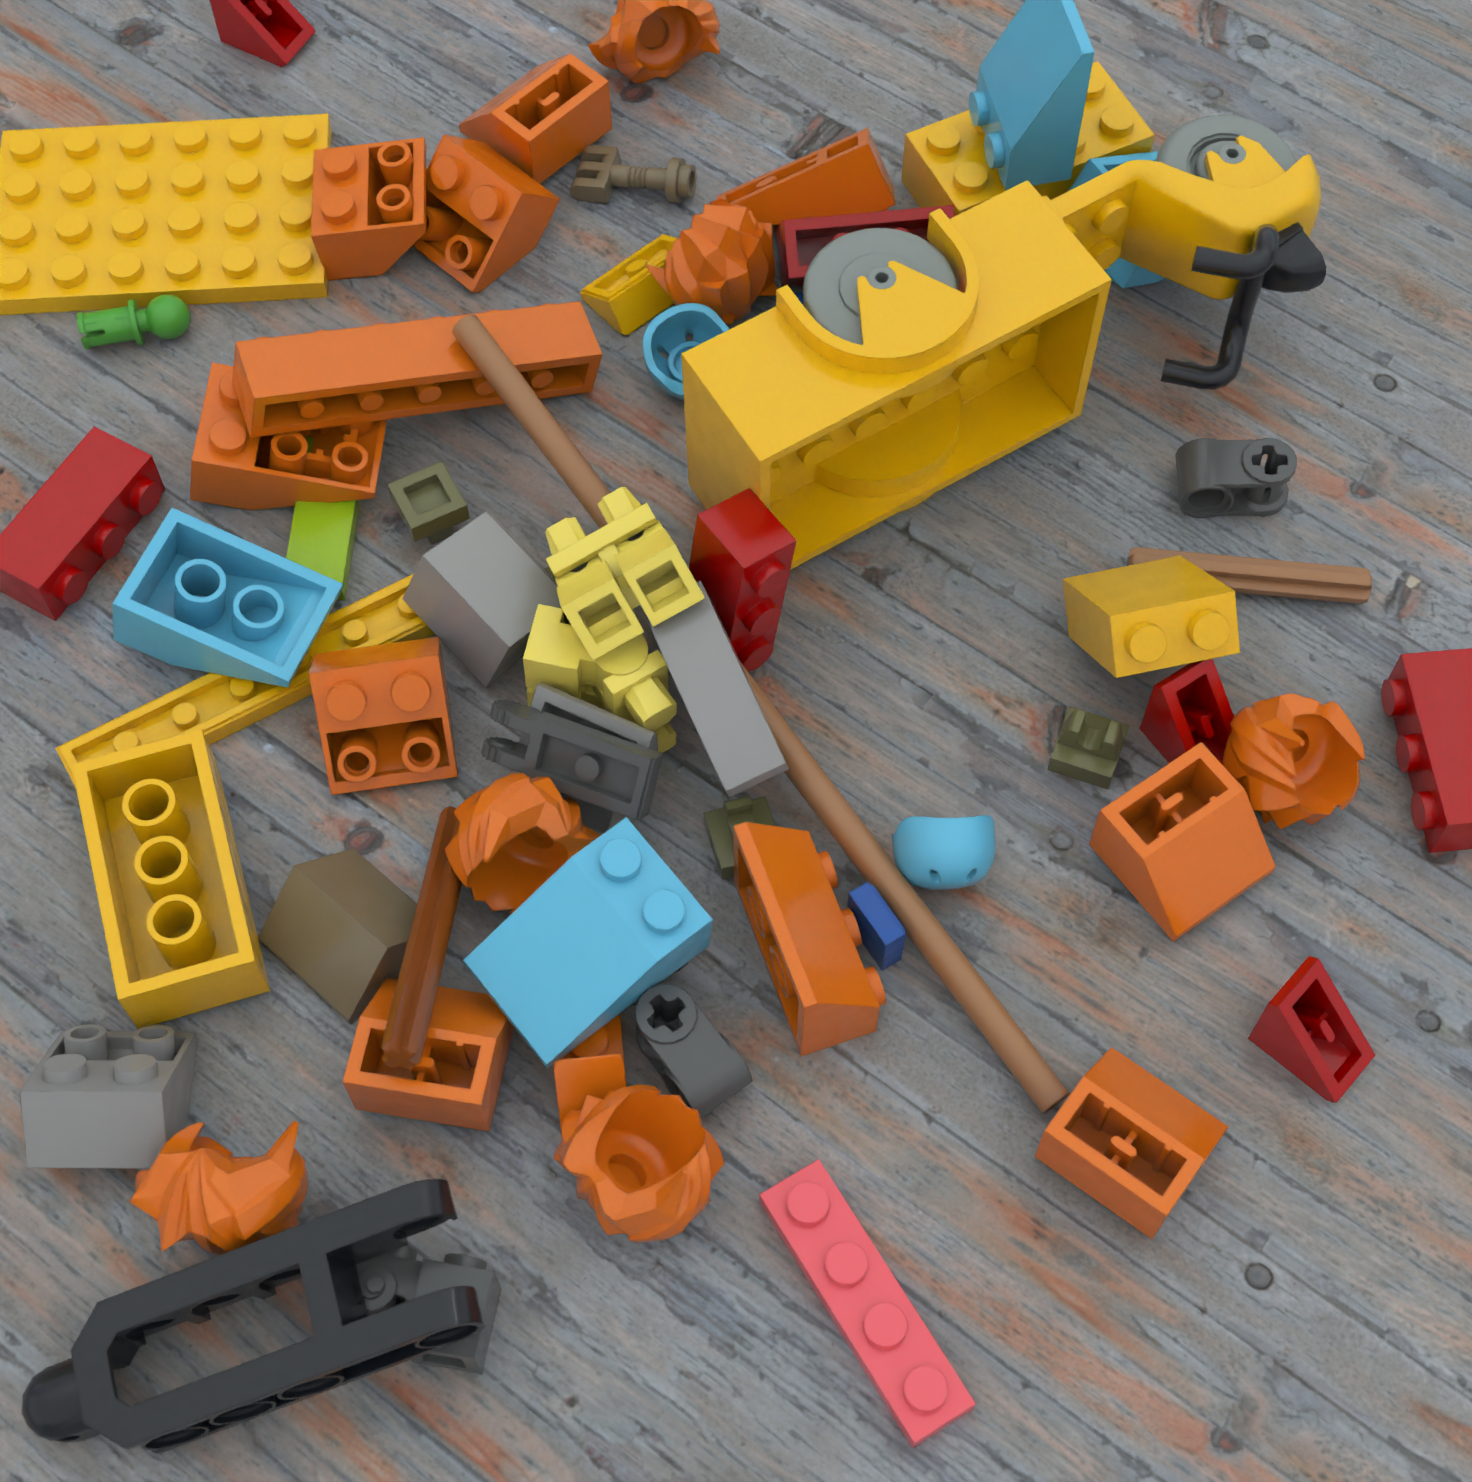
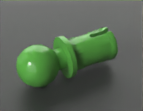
M162 294L152 299L146 309L139 310L136 300L130 299L128 300V306L77 313L79 334L84 333L81 341L85 349L135 340L137 345L145 344V332H152L161 339L173 340L182 336L188 330L191 323V313L186 303L175 295Z

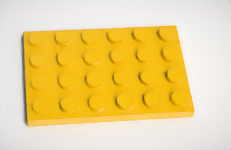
M329 114L2 131L0 147V315L105 310L128 306V300L135 299L138 307L143 308L147 307L152 299L162 294L175 295L183 300L186 305L328 297V279L325 267L321 264L311 238L314 150L331 148L332 127Z

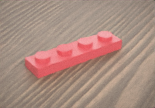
M819 1159L759 1194L760 1205L912 1449L972 1411L976 1405L975 1401Z

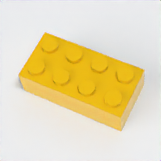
M1098 61L1092 63L1071 179L1034 185L1033 187L1042 197L1047 195L1052 200L1068 192L1089 159L1151 152L1154 133ZM969 110L905 134L901 181L920 208L954 205V213L957 216L1005 191L997 168L990 169L987 164L984 151L985 135L981 126L975 127L973 125Z
M202 729L72 763L117 998L137 1029L269 992L270 986L219 767Z

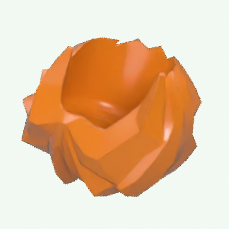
M618 0L616 14L611 17V27L607 35L588 44L592 54L602 65L611 69H617L634 84H639L656 77L667 78L678 71L686 62L707 51L719 55L720 48L716 36L720 31V23L713 3L707 0Z
M719 198L710 201L709 204H703V213L693 215L691 228L681 230L679 238L673 242L672 251H667L665 268L647 264L646 268L668 293L676 306L686 303L706 305L713 309L728 326L734 320L738 321L748 315L751 311V305L758 296L776 295L778 288L774 284L775 259L772 222H757L752 210L748 211L747 207H741L738 204L732 206L724 199Z
M1289 693L1254 702L1251 707L1245 706L1236 713L1229 723L1232 731L1226 743L1223 766L1246 790L1253 810L1261 811L1264 824L1272 820L1280 830L1300 820L1314 825L1319 820L1329 816L1337 805L1342 811L1355 797L1360 787L1361 779L1358 761L1365 760L1364 747L1355 727L1337 703L1330 701L1320 704L1313 698Z
M511 773L474 793L454 811L460 825L458 831L446 846L445 852L457 877L466 887L470 888L474 901H485L492 911L511 910L510 913H513L566 861L601 835L582 824L579 804L570 797H561L550 777L530 779L524 773Z
M639 1084L622 1087L616 1091L610 1089L604 1099L586 1095L582 1110L572 1109L563 1119V1139L553 1157L564 1169L576 1177L577 1198L588 1201L590 1208L595 1210L597 1220L607 1235L627 1234L629 1241L635 1243L667 1240L681 1233L711 1201L709 1198L711 1180L724 1164L720 1148L713 1136L704 1128V1123L698 1110L687 1107L680 1095L659 1094L662 1091L656 1086Z
M293 1121L265 1155L254 1158L252 1156L232 1157L233 1153L210 1137L199 1136L205 1123L198 1122L176 1133L165 1143L149 1170H141L137 1173L135 1180L136 1191L129 1201L134 1206L151 1215L155 1221H158L161 1252L177 1241L196 1240L206 1251L214 1255H222L298 1225V1215L303 1211L302 1203L308 1188V1172L305 1168V1160L298 1150L294 1148L299 1124Z

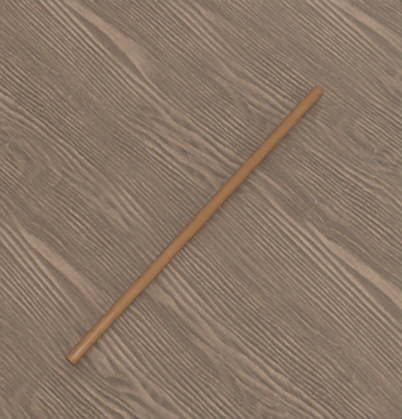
M468 315L460 319L453 327L452 334L597 526L602 528L608 523L597 504L601 501L602 497L611 493L478 317L476 315ZM743 666L789 767L784 773L864 879L870 885L873 884L906 930L908 937L1041 1113L1045 1114L1070 1095L1069 1091Z

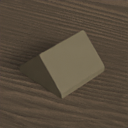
M352 848L294 865L258 939L268 951L352 1025L363 1013L386 978L398 980L417 903Z

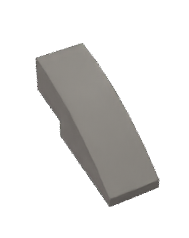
M699 581L697 584L705 597L703 600L654 627L646 614L645 616L727 795L731 797L788 770L789 767L717 610L703 583Z

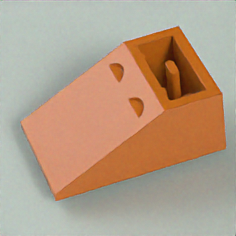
M212 362L191 460L190 500L244 510L291 507L295 506L296 501L331 503L375 497L387 420L250 438L232 383L233 366ZM306 437H313L311 453L307 452L308 444Z

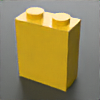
M1181 555L1062 579L1069 638L1115 678L1240 653L1235 591Z

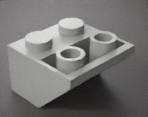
M93 1024L80 1025L67 1031H62L19 1091L27 1168L150 1169L165 1143L176 1133L187 1127L197 1051V1032H174L172 1027L166 1025H149L135 1031H106L104 1027Z

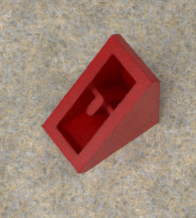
M209 0L221 42L279 67L287 65L316 32L289 0Z
M1213 659L1189 663L1153 687L1140 730L1168 763L1202 742L1223 765L1226 743L1232 731L1229 723L1234 718V714Z
M1310 956L1307 957L1267 1004L1248 1037L1251 1042L1321 1097L1334 1103L1339 1101L1375 1057L1374 1051L1320 959Z

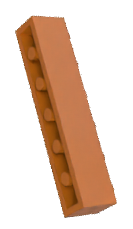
M580 301L560 304L547 303L526 308L489 310L483 313L449 317L436 316L423 320L389 324L377 323L364 327L318 330L312 333L258 337L253 340L236 341L232 383L250 438L505 404L452 334L455 324L468 315H476L539 399L592 392L603 354Z

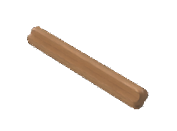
M1134 547L1130 550L1126 565L1129 566L1181 555L1233 589L1235 593L1363 604L1368 601L1372 589L1370 571L1360 567Z

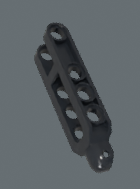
M426 1179L396 1187L97 1302L71 1349L72 1358L45 1368L35 1375L23 1393L21 1412L27 1426L38 1437L64 1443L78 1442L101 1434L122 1448L131 1449L141 1445V1448L161 1454L474 1336L485 1327L477 1291L474 1287L457 1286L441 1289L367 1316L356 1264L408 1245L407 1237L433 1228L449 1219H458L449 1183L447 1180ZM302 1277L314 1337L131 1406L118 1399L113 1370L124 1368L131 1364L139 1347L146 1344V1336L186 1321L195 1324L211 1320L210 1312L252 1296L266 1299L277 1295L275 1287Z

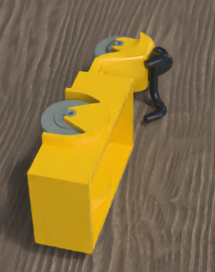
M1211 115L1185 123L1172 132L1162 144L1156 161H1127L1052 200L1047 195L1042 197L1032 184L1026 180L951 219L939 208L929 213L927 239L930 242L912 233L891 228H867L836 238L824 246L811 261L803 283V304L790 287L785 285L776 290L775 307L681 353L689 486L706 510L750 488L796 539L790 570L896 513L917 506L941 489L1081 415L1112 280L1104 270L1110 267L1117 258H1122L1209 298L1225 300L1233 297L1217 364L1214 366H1203L1166 358L1161 376V382L1197 389L1215 390L1227 386L1236 378L1241 367L1251 319L1261 288L1282 293L1304 292L1314 289L1324 282L1326 276L1324 258L1309 239L1321 207L1320 176L1312 156L1307 154L1296 162L1291 149L1285 141L1263 124L1239 116Z

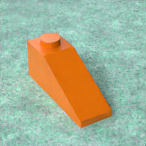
M866 128L717 195L716 199L722 198L732 206L738 204L741 207H747L748 211L752 210L757 222H772V225H780L783 220L889 211L888 208L895 205V190L869 129Z

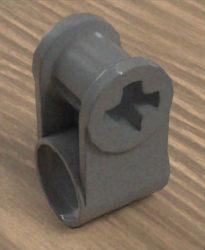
M1201 438L1186 442L1178 448L1175 454L1180 509L1185 514L1196 518L1226 515H1254L1261 517L1274 515L1282 510L1287 502L1289 491L1287 482L1295 474L1297 457L1294 450L1288 444L1272 438L1257 440ZM1264 454H1267L1265 467L1263 468V466H1260L1261 459ZM1265 488L1270 489L1268 499L1263 501Z
M659 984L648 989L639 998L636 1006V1041L641 1052L644 1053L662 1077L670 1094L680 1095L687 1107L699 1111L701 1118L753 1082L747 1065L735 1047L725 1036L716 1030L692 996L683 988L673 984ZM661 1016L667 1023L678 1019V1030L672 1032L665 1025L654 1029V1018Z

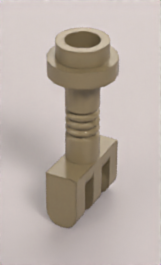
M588 145L583 150L581 155L582 162L577 167L576 179L573 180L570 188L572 197L587 202L609 203L614 187H636L638 189L647 188L649 190L665 191L668 202L681 203L684 198H693L697 175L695 166L686 164L683 158L672 157L668 162L667 168L632 167L630 165H621L618 147Z

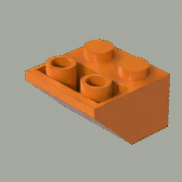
M569 53L534 67L459 123L460 132L469 139L483 141L541 184L583 152L586 146L592 145L612 129L609 81Z
M443 134L426 170V232L412 246L471 292L480 293L536 248L560 198L483 141Z
M424 137L314 150L311 238L321 264L325 267L328 281L383 275L426 232V142Z
M439 636L314 654L309 670V678L331 795L458 777L450 700Z
M1202 742L1099 811L1089 842L1092 849L1173 942L1267 877L1276 867L1246 790Z
M386 978L360 1015L343 1078V1084L355 1109L490 1132L514 1029L513 1025L488 994L438 986L421 1061L411 1069L402 1066L392 1068L382 1059L384 1052L381 1044L398 980Z
M1111 1047L1082 1077L1046 1127L1034 1157L1150 1239H1153L1229 1126Z

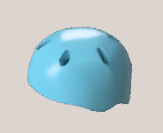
M699 303L681 304L663 311L650 322L643 336V353L646 368L651 378L660 389L675 398L684 400L681 353L729 330V327L713 309ZM687 335H692L693 341L686 342ZM663 352L668 359L662 357L659 353Z
M989 815L960 818L912 816L902 820L896 832L891 834L896 866L910 884L923 889L951 890L975 885L987 875L994 862L996 850L995 824L993 818Z

